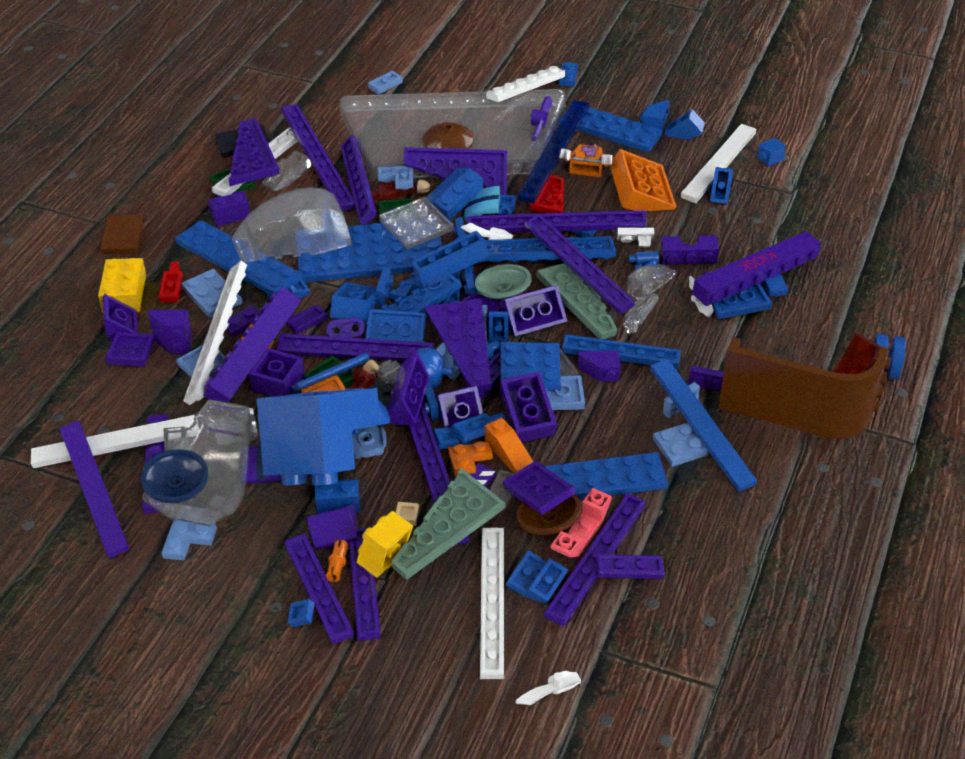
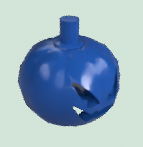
M429 347L416 350L429 373V381L433 390L440 385L444 375H453V368L444 367V360L438 351Z

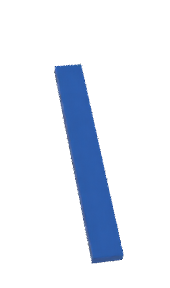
M669 359L652 364L650 367L651 372L736 490L740 492L756 485V478Z

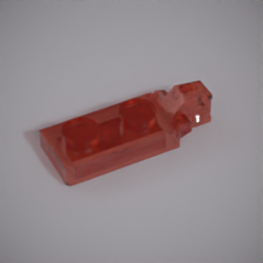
M395 181L380 185L377 190L371 191L373 202L377 204L378 201L392 200L417 192V186L413 182V188L402 190L396 189Z

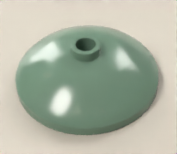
M498 265L481 272L475 280V287L478 293L487 298L508 299L521 294L529 287L531 274L526 268L519 265Z

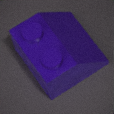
M244 191L210 199L207 203L216 226L251 218L249 203Z
M188 310L148 311L152 333L157 344L170 354H187L191 351L193 336Z

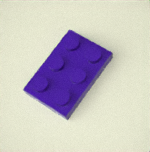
M536 461L502 481L505 490L541 515L575 494L574 486Z

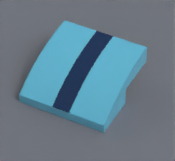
M500 186L482 189L465 206L464 221H467L468 216L499 213Z

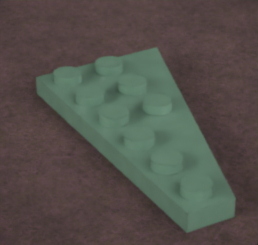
M461 468L456 479L448 485L444 495L438 498L423 518L424 522L421 526L414 530L409 542L403 545L391 561L392 568L406 580L504 510L505 502Z

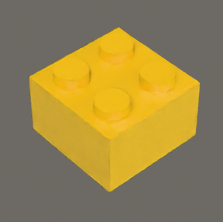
M394 511L390 512L386 517L382 516L373 528L369 527L363 533V542L358 549L359 555L356 563L377 578L392 565L391 561L403 545L408 543L413 525Z

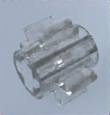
M389 359L379 365L381 369L378 371V376L382 382L395 384L396 376L401 366L396 361L391 362Z

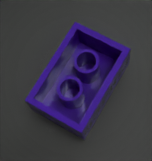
M540 371L502 379L499 392L509 424L520 441L523 443L554 436L557 422Z

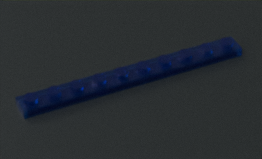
M573 100L518 193L519 201L535 204L560 160L561 149L567 148L589 110V103Z

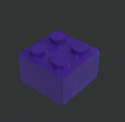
M267 348L249 372L251 391L272 397L291 395L293 393L291 386L300 382L305 374L303 358Z

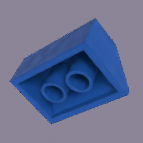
M456 168L422 201V204L449 223L483 189V177L470 168Z

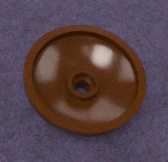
M455 122L435 124L423 135V143L426 148L469 149L474 141L471 130Z
M574 494L541 515L524 502H521L517 509L516 517L520 527L529 533L553 535L568 529L576 522L581 514V504L579 498Z

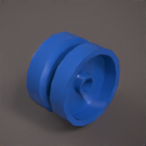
M877 333L874 339L870 368L876 363L881 346L890 348L888 357H891V362L888 370L886 369V372H888L887 378L899 380L905 360L906 338L894 336L890 347H888V336Z

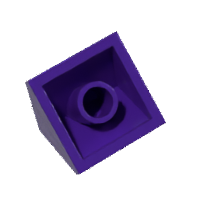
M104 294L103 321L108 341H113L116 332L138 333L137 310Z
M355 504L316 513L307 517L315 550L334 546L337 540L340 541L339 544L341 540L346 542L358 540Z

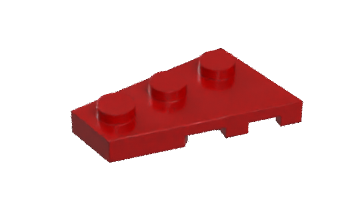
M547 175L530 204V210L540 213H563L564 178Z

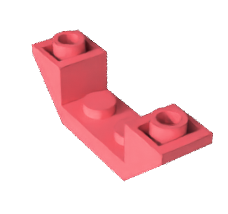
M592 488L582 502V514L568 533L563 531L559 533L551 544L550 549L570 558L580 557L600 529L612 496Z

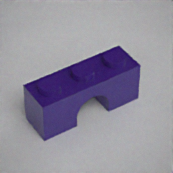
M716 235L698 236L697 244L695 245L682 243L680 236H667L661 239L660 251L663 265L717 263L719 246Z

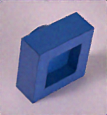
M306 599L291 603L288 624L294 628L312 623L314 602Z

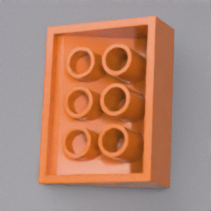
M619 149L612 160L610 168L622 207L633 211L675 210L677 206L663 165Z

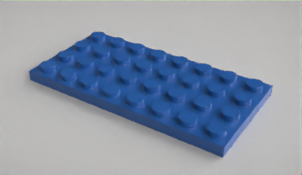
M437 218L345 226L342 229L347 244L334 247L328 246L323 228L295 231L299 272L302 273L304 282L381 275L383 267L391 268V274L414 272L411 261L442 247Z

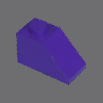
M618 350L579 352L578 369L599 382L619 381L620 361Z

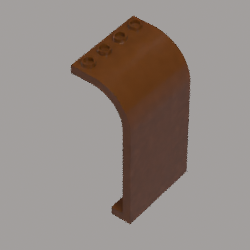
M732 337L726 354L719 401L720 409L834 439L848 438L861 433L869 425L873 412H878L880 401H877V398L881 399L884 387L880 386V384H885L888 372H884V369L888 370L891 362V357H888L890 348L881 346L877 361L869 370L859 374H839L740 348L741 339Z

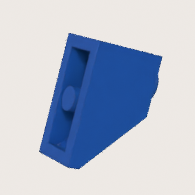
M665 100L647 106L645 111L641 113L640 122L662 130L668 116L670 101Z
M691 109L667 124L664 134L668 137L690 140L702 134L705 122Z
M715 168L710 202L728 204L733 169Z
M489 312V343L494 341L499 343L508 342V312Z

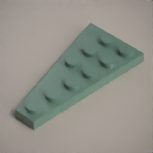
M565 263L537 270L536 277L547 288L557 285L562 303L599 339L616 336L617 328L611 316L607 314L606 306L600 300L601 297Z

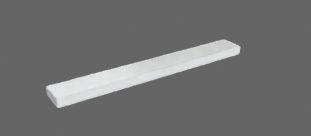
M741 124L681 192V198L697 203L713 184L715 168H727L756 134V129Z
M289 127L268 143L276 159L298 140L291 127ZM230 173L213 186L212 191L220 196L230 195L243 183L230 186L228 181L229 177H231Z
M195 415L86 438L93 456L196 435ZM65 442L31 448V465L33 468L71 461Z
M482 528L480 679H504V528Z

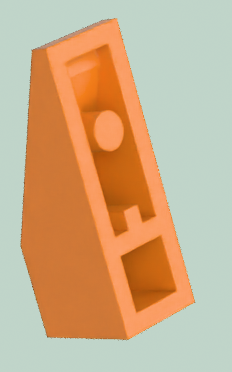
M502 417L485 425V442H489L491 450L514 474L533 462L514 429Z

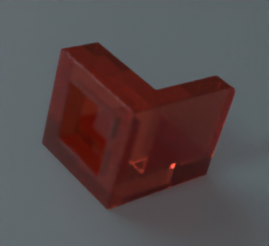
M357 368L354 371L355 384L350 389H368L375 383L374 374Z

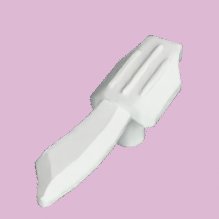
M472 223L461 226L463 230L469 233L477 230L482 237H488V240L512 239L513 237L507 231L494 227L490 228L489 231Z
M690 276L689 287L693 289L694 278ZM692 295L691 301L695 302L699 312L709 317L714 312L712 304L705 306Z
M557 672L549 676L548 684L523 694L516 700V704L530 706L548 694H560L574 688L581 683V679L577 672Z

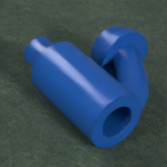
M658 251L636 252L635 255L628 256L629 263L636 262L634 266L635 276L642 277V273L653 269L659 263Z

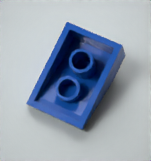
M345 282L332 296L330 318H335L336 320L359 318L365 325L368 322L369 309H375L377 304V287Z

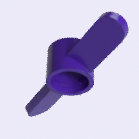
M550 96L544 97L540 109H533L531 125L536 126L531 137L533 141L537 139L541 127L546 126L547 117L552 105Z

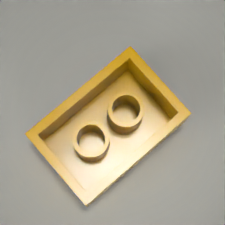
M143 258L105 260L98 294L102 313L104 294L140 312L146 280Z

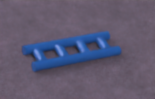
M367 352L296 383V385L291 386V390L294 394L336 374H341L368 361L370 357Z

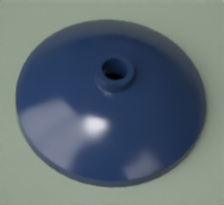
M184 449L164 451L151 458L144 466L141 473L142 487L148 496L159 502H183L195 497L203 490L208 481V467L204 459L192 451Z

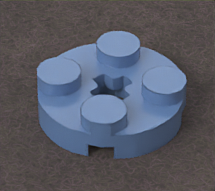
M377 426L357 428L358 433L352 434L354 458L383 454L387 444L384 428L381 427L380 429Z

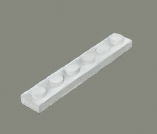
M551 66L547 70H540L536 74H530L525 78L516 79L512 83H505L504 86L495 87L493 90L486 92V98L496 102L503 101L565 77V70H561L557 66Z

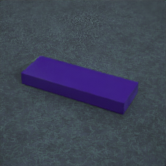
M597 554L595 558L598 578L663 579L665 575L662 556Z

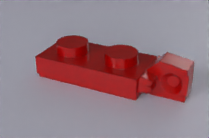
M171 262L170 270L163 273L159 292L160 302L179 301L181 283L183 281V271L179 269V262Z

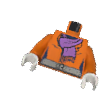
M594 143L578 145L576 150L572 152L567 149H561L559 158H563L567 163H570V174L601 177L602 167L608 168L612 165V155L603 154L602 148L597 147Z

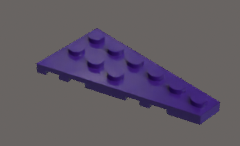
M257 119L241 121L238 130L239 136L236 140L237 146L235 147L232 160L233 166L230 170L231 177L228 180L230 186L280 174L279 166Z
M404 147V166L442 179H446L456 168H470L483 177V189L500 186V195H507V150Z
M481 299L424 306L427 316L430 317L431 323L437 329L442 342L449 354L452 355L456 366L462 372V376L469 388L477 386L478 391L491 390Z

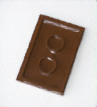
M108 215L100 247L101 254L137 253L144 216Z

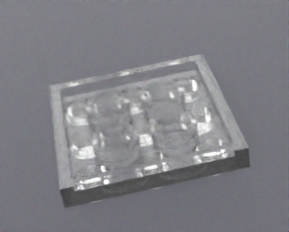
M426 197L379 215L380 222L407 249L454 230L453 224Z

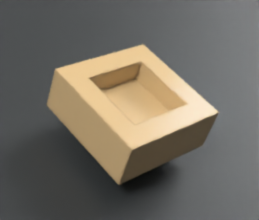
M398 502L396 514L411 525L416 526L419 504Z

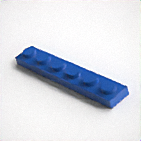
M462 217L455 219L456 226L454 227L456 237H458L456 240L468 235L467 231L461 228V226L465 225ZM471 265L462 270L464 272L462 273L463 281L466 284L464 289L467 296L479 294L475 287L474 266Z
M565 335L562 353L579 355V352L618 350L619 361L652 365L669 359L675 369L679 368L681 350L574 335Z

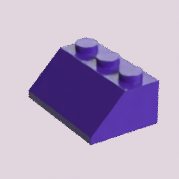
M557 285L499 301L501 312H508V328L513 336L567 322Z
M413 351L401 365L400 371L396 376L395 387L391 391L390 402L386 406L393 425H415L430 378L417 351Z

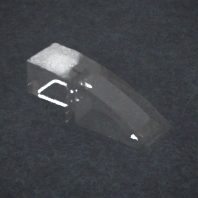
M294 151L287 160L282 158L278 163L280 174L266 177L262 185L274 191L290 185L311 166L308 156Z

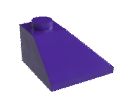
M477 386L435 395L443 428H452L454 423L483 414Z

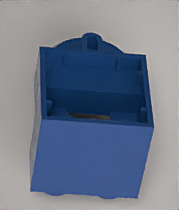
M377 388L316 391L257 398L263 475H281L282 485L307 483V474H312V485L338 483V472L355 469L352 434L358 433L357 428L391 423L387 408L378 400Z

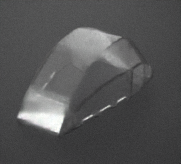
M315 187L291 190L264 202L245 218L232 237L240 261L243 262L265 260V257L274 256L277 259L287 254H293V257H296L306 252L314 255L352 245L344 214L334 194L325 189Z
M209 399L193 418L194 422L189 428L186 427L182 432L183 436L177 443L174 442L169 450H189L204 459L209 475L203 490L195 497L179 503L159 502L148 496L146 492L142 496L143 501L170 519L211 526L231 516L238 509L245 495L249 451V407Z

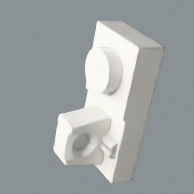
M618 228L617 241L630 243L638 240L639 248H650V243L654 236V228Z

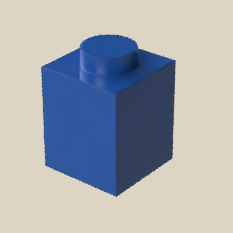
M776 138L759 144L757 158L767 166L784 160L786 146Z

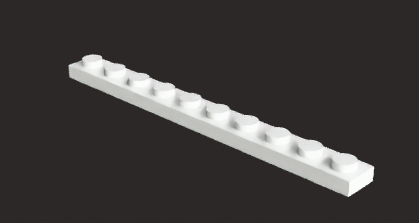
M240 261L231 268L183 400L188 405H191L196 400L200 401L205 393L204 386L210 379V371L215 365L213 363L214 359L219 353V345L224 339L223 333L228 327V319L233 313L232 307L237 301L236 295L241 289V281L246 275L245 269L247 265L243 261Z

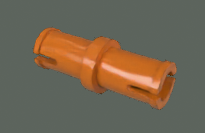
M341 540L340 547V541H335L333 553L329 556V567L326 577L330 582H333L334 576H336L335 582L340 580L341 570L346 564L345 555L348 543L344 540Z

